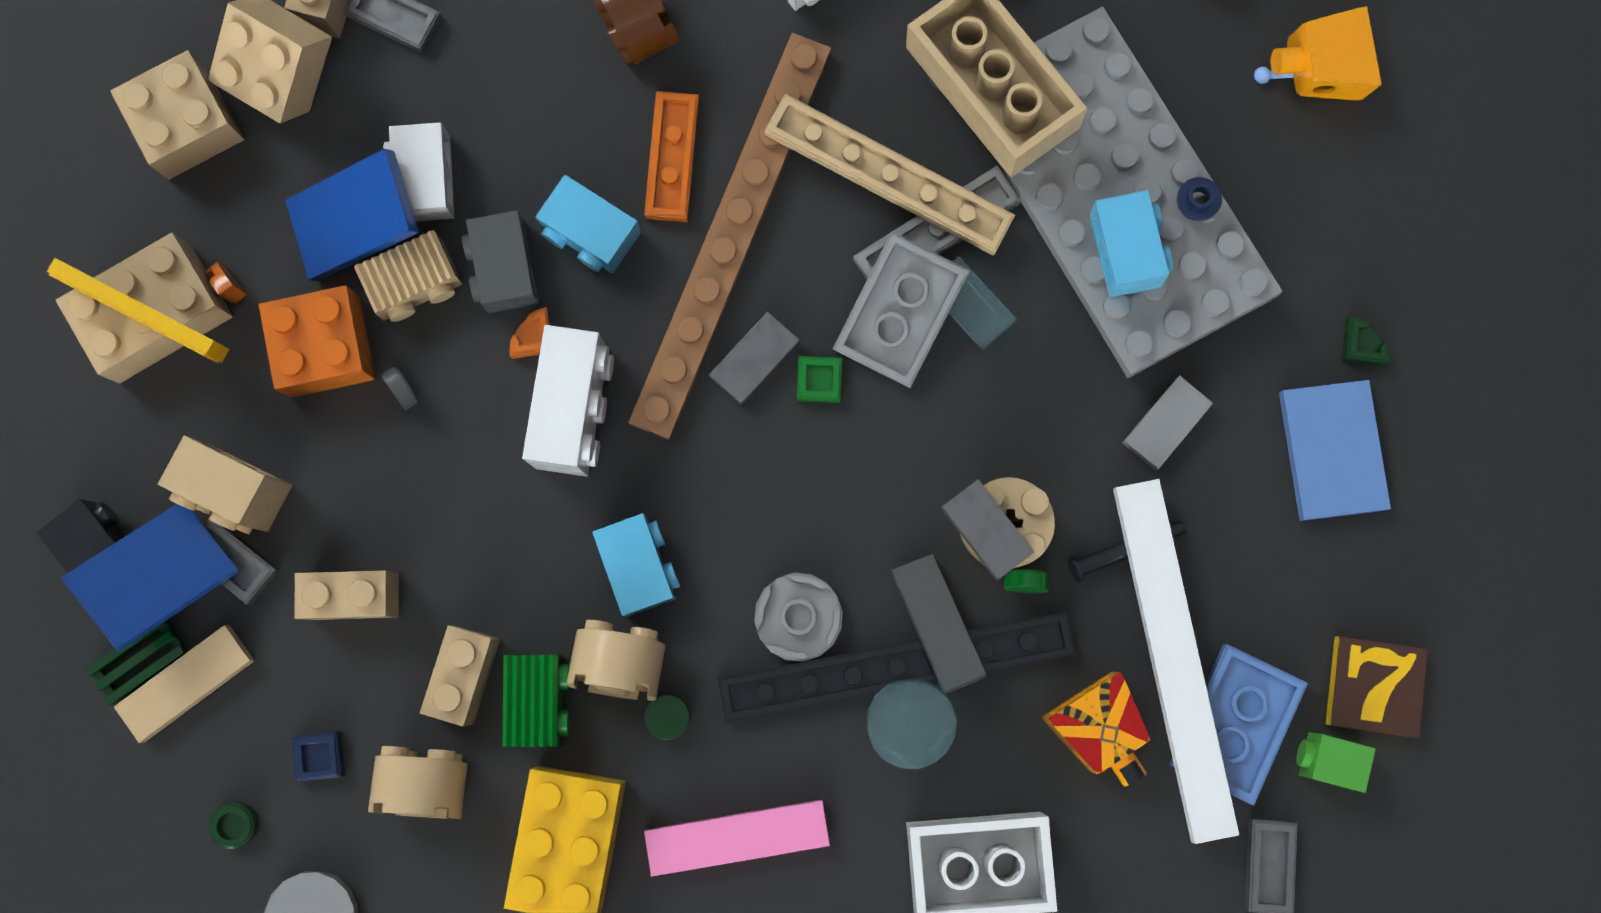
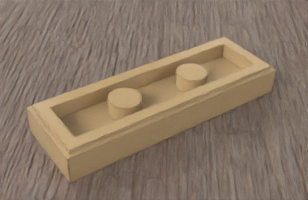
M224 625L115 705L114 708L138 743L146 742L255 660L230 625Z

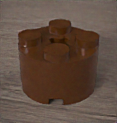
M592 0L599 15L602 16L608 27L606 30L618 53L620 52L627 66L632 63L636 65L681 41L661 0Z

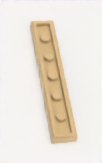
M784 94L765 129V136L992 256L996 253L1015 217L1013 213L787 94Z

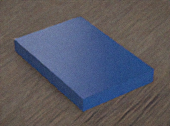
M383 149L285 200L306 274L310 281L319 282L419 233L395 152L389 149Z
M176 504L61 578L116 651L120 652L237 574L238 571L237 567L191 510Z

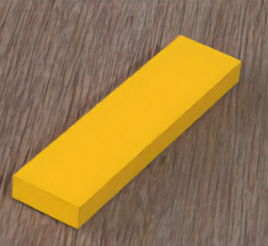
M54 258L46 271L49 273V276L216 363H222L230 350L203 334Z

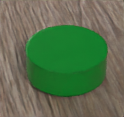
M1012 569L1004 575V590L1017 593H1045L1049 591V575L1040 570Z

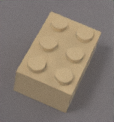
M173 232L94 277L203 335L233 317L223 298L216 293L209 283L211 278L205 274L206 269L192 245ZM76 289L55 300L97 374L119 384L184 346Z

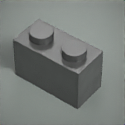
M515 210L467 219L468 234L462 235V244L467 261L473 260L476 276L469 277L470 290L474 302H480L488 313L540 304L526 225L519 211Z

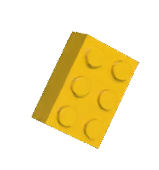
M539 765L530 769L503 909L526 913H602L626 785L625 780Z

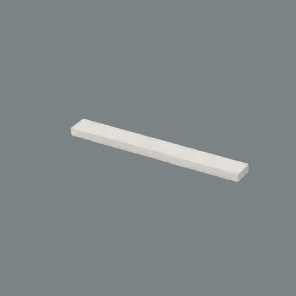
M1160 479L1115 487L1113 492L1191 843L1199 844L1238 836L1239 830Z

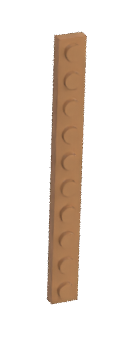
M791 33L628 422L631 426L666 440H671L791 151L790 148L765 136V129L784 94L810 106L831 55V47Z

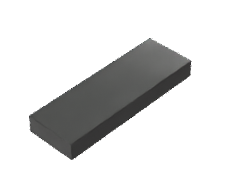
M930 554L892 569L894 581L943 694L986 678V672L934 555Z

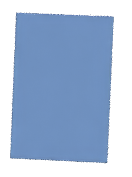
M1370 381L1338 383L1279 392L1299 521L1390 510L1391 505Z
M1223 644L1205 684L1230 795L1250 805H1255L1308 683L1235 647ZM1173 758L1169 762V765L1174 767Z

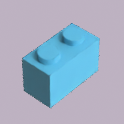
M567 175L562 177L535 216L543 229L541 235L547 241L560 249H563L567 244L579 252L577 256L579 261L596 272L604 268L613 274L641 234L637 220Z
M1145 190L1096 200L1089 217L1109 298L1162 287L1170 275L1169 272L1173 269V260L1168 245L1162 246L1158 231L1162 228V216L1158 204L1151 203L1149 191Z
M642 513L592 532L623 617L627 618L676 600L673 589L679 588L680 584L672 562L664 564L658 548L665 546V542L657 521L649 523L647 517Z

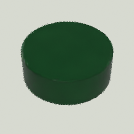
M663 695L651 701L647 706L644 721L647 730L655 738L673 740L681 736L688 728L690 712L686 703L679 697Z
M232 802L224 804L211 815L208 825L209 834L214 843L222 848H239L254 839L258 831L259 820L255 810L246 803Z

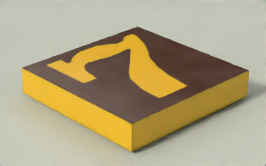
M1335 636L1325 725L1420 738L1428 649Z

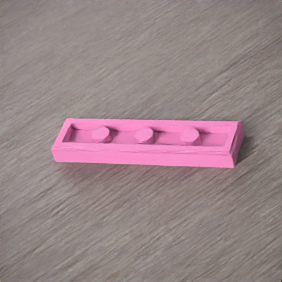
M822 799L644 830L651 877L830 846Z

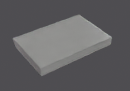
M891 232L833 350L911 388L970 270Z

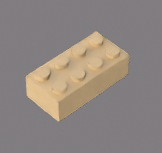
M942 0L907 25V50L1011 178L1081 128L1087 111L1086 105L999 0Z

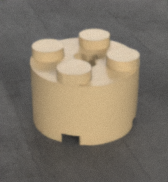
M999 478L985 484L986 490L1002 511L1009 515L1010 521L1016 523V529L1034 551L1032 555L1013 569L1029 564L1039 558L1048 548L1055 529L1054 512L1047 494L1032 483L1019 478ZM960 534L961 539L967 550L970 552V554L978 562L984 565L982 561L979 559V557L972 550V548L969 546V544L966 542V540Z
M586 620L585 628L576 631L566 685L577 689L579 680L589 685L588 692L638 700L639 691L647 692L648 701L656 700L666 647L665 644L658 641V632L647 628L631 627L630 634L612 630L613 624L599 620Z
M382 746L381 755L375 756L368 807L369 813H395L399 816L447 819L448 813V818L462 819L468 763L462 762L463 755L456 754L455 751L428 749L427 758L417 757L418 752L410 751V748Z

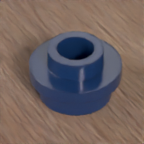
M1203 177L1191 178L1180 187L1176 199L1177 206L1186 218L1193 221H1206L1215 216L1220 209L1222 194L1219 187L1210 179ZM1193 193H1203L1207 197V202L1203 204L1196 202L1193 198Z

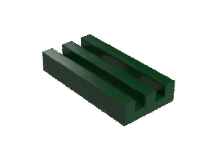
M166 620L120 652L113 648L84 670L88 676L94 677L96 680L95 686L99 691L104 692L106 695L104 699L111 706L118 704L186 654L188 650L168 620ZM162 631L164 635L106 675L104 672L106 669ZM171 644L173 650L118 689L115 688L114 682L162 648Z

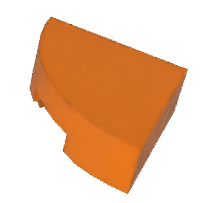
M221 261L215 262L206 269L205 274L211 278L209 283L222 298L236 304L247 295Z
M547 307L530 313L519 325L510 341L509 351L512 359L540 355L544 325H551Z

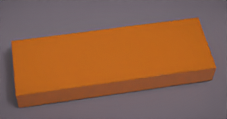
M656 91L644 211L645 219L688 223L700 100L699 94Z

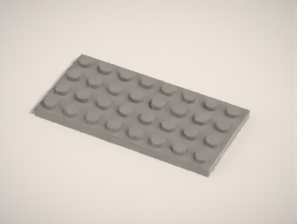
M1102 6L1034 42L1086 105L1087 111L1079 130L1012 178L999 163L998 165L1021 199L1022 205L1126 377L1134 376L1278 297L1283 292L1223 196L1218 212L1206 221L1190 220L1178 209L1177 193L1187 180L1195 177L1213 180L1104 7ZM1148 190L1151 203H1157L1160 208L1162 228L1158 231L1162 246L1168 245L1171 251L1173 269L1169 272L1170 275L1160 288L1109 298L1089 214L1096 200ZM1193 193V198L1196 202L1202 204L1207 202V197L1203 193Z

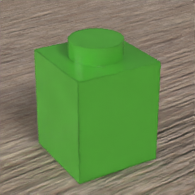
M1308 732L1307 740L1301 741L1297 751L1296 762L1300 766L1298 776L1366 793L1376 748L1325 734Z

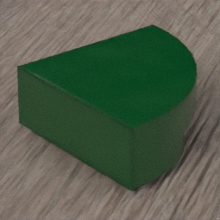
M1349 316L1345 319L1342 361L1386 366L1390 364V351L1386 342H1383L1379 334L1366 320L1354 316Z

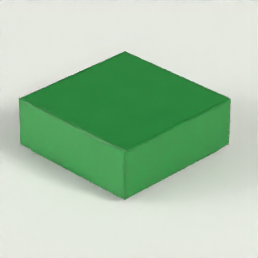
M799 356L797 401L840 403L842 358Z

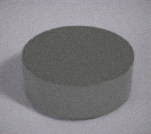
M391 367L380 375L405 411L418 403L419 398L397 367Z

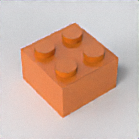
M348 286L330 288L259 304L274 390L289 398L376 380L361 300Z

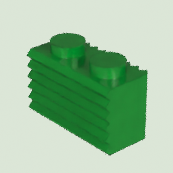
M503 655V747L559 746L563 744V736L570 735V709H563V691L570 690V687L566 685L570 664H563V655Z

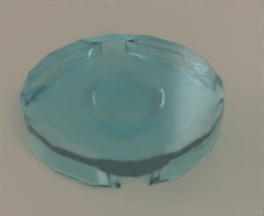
M923 679L898 680L889 683L875 695L868 708L867 731L872 747L884 761L898 768L919 769L934 764L948 752L955 739L957 719L950 700L939 687Z

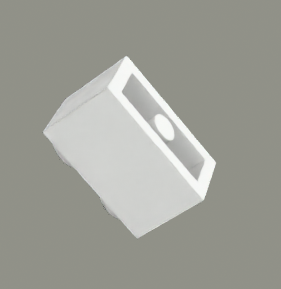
M442 123L389 126L390 141L384 142L383 149L395 152L415 222L455 219L450 135Z

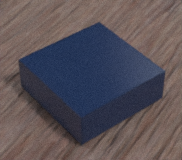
M341 731L292 737L296 783L345 776Z

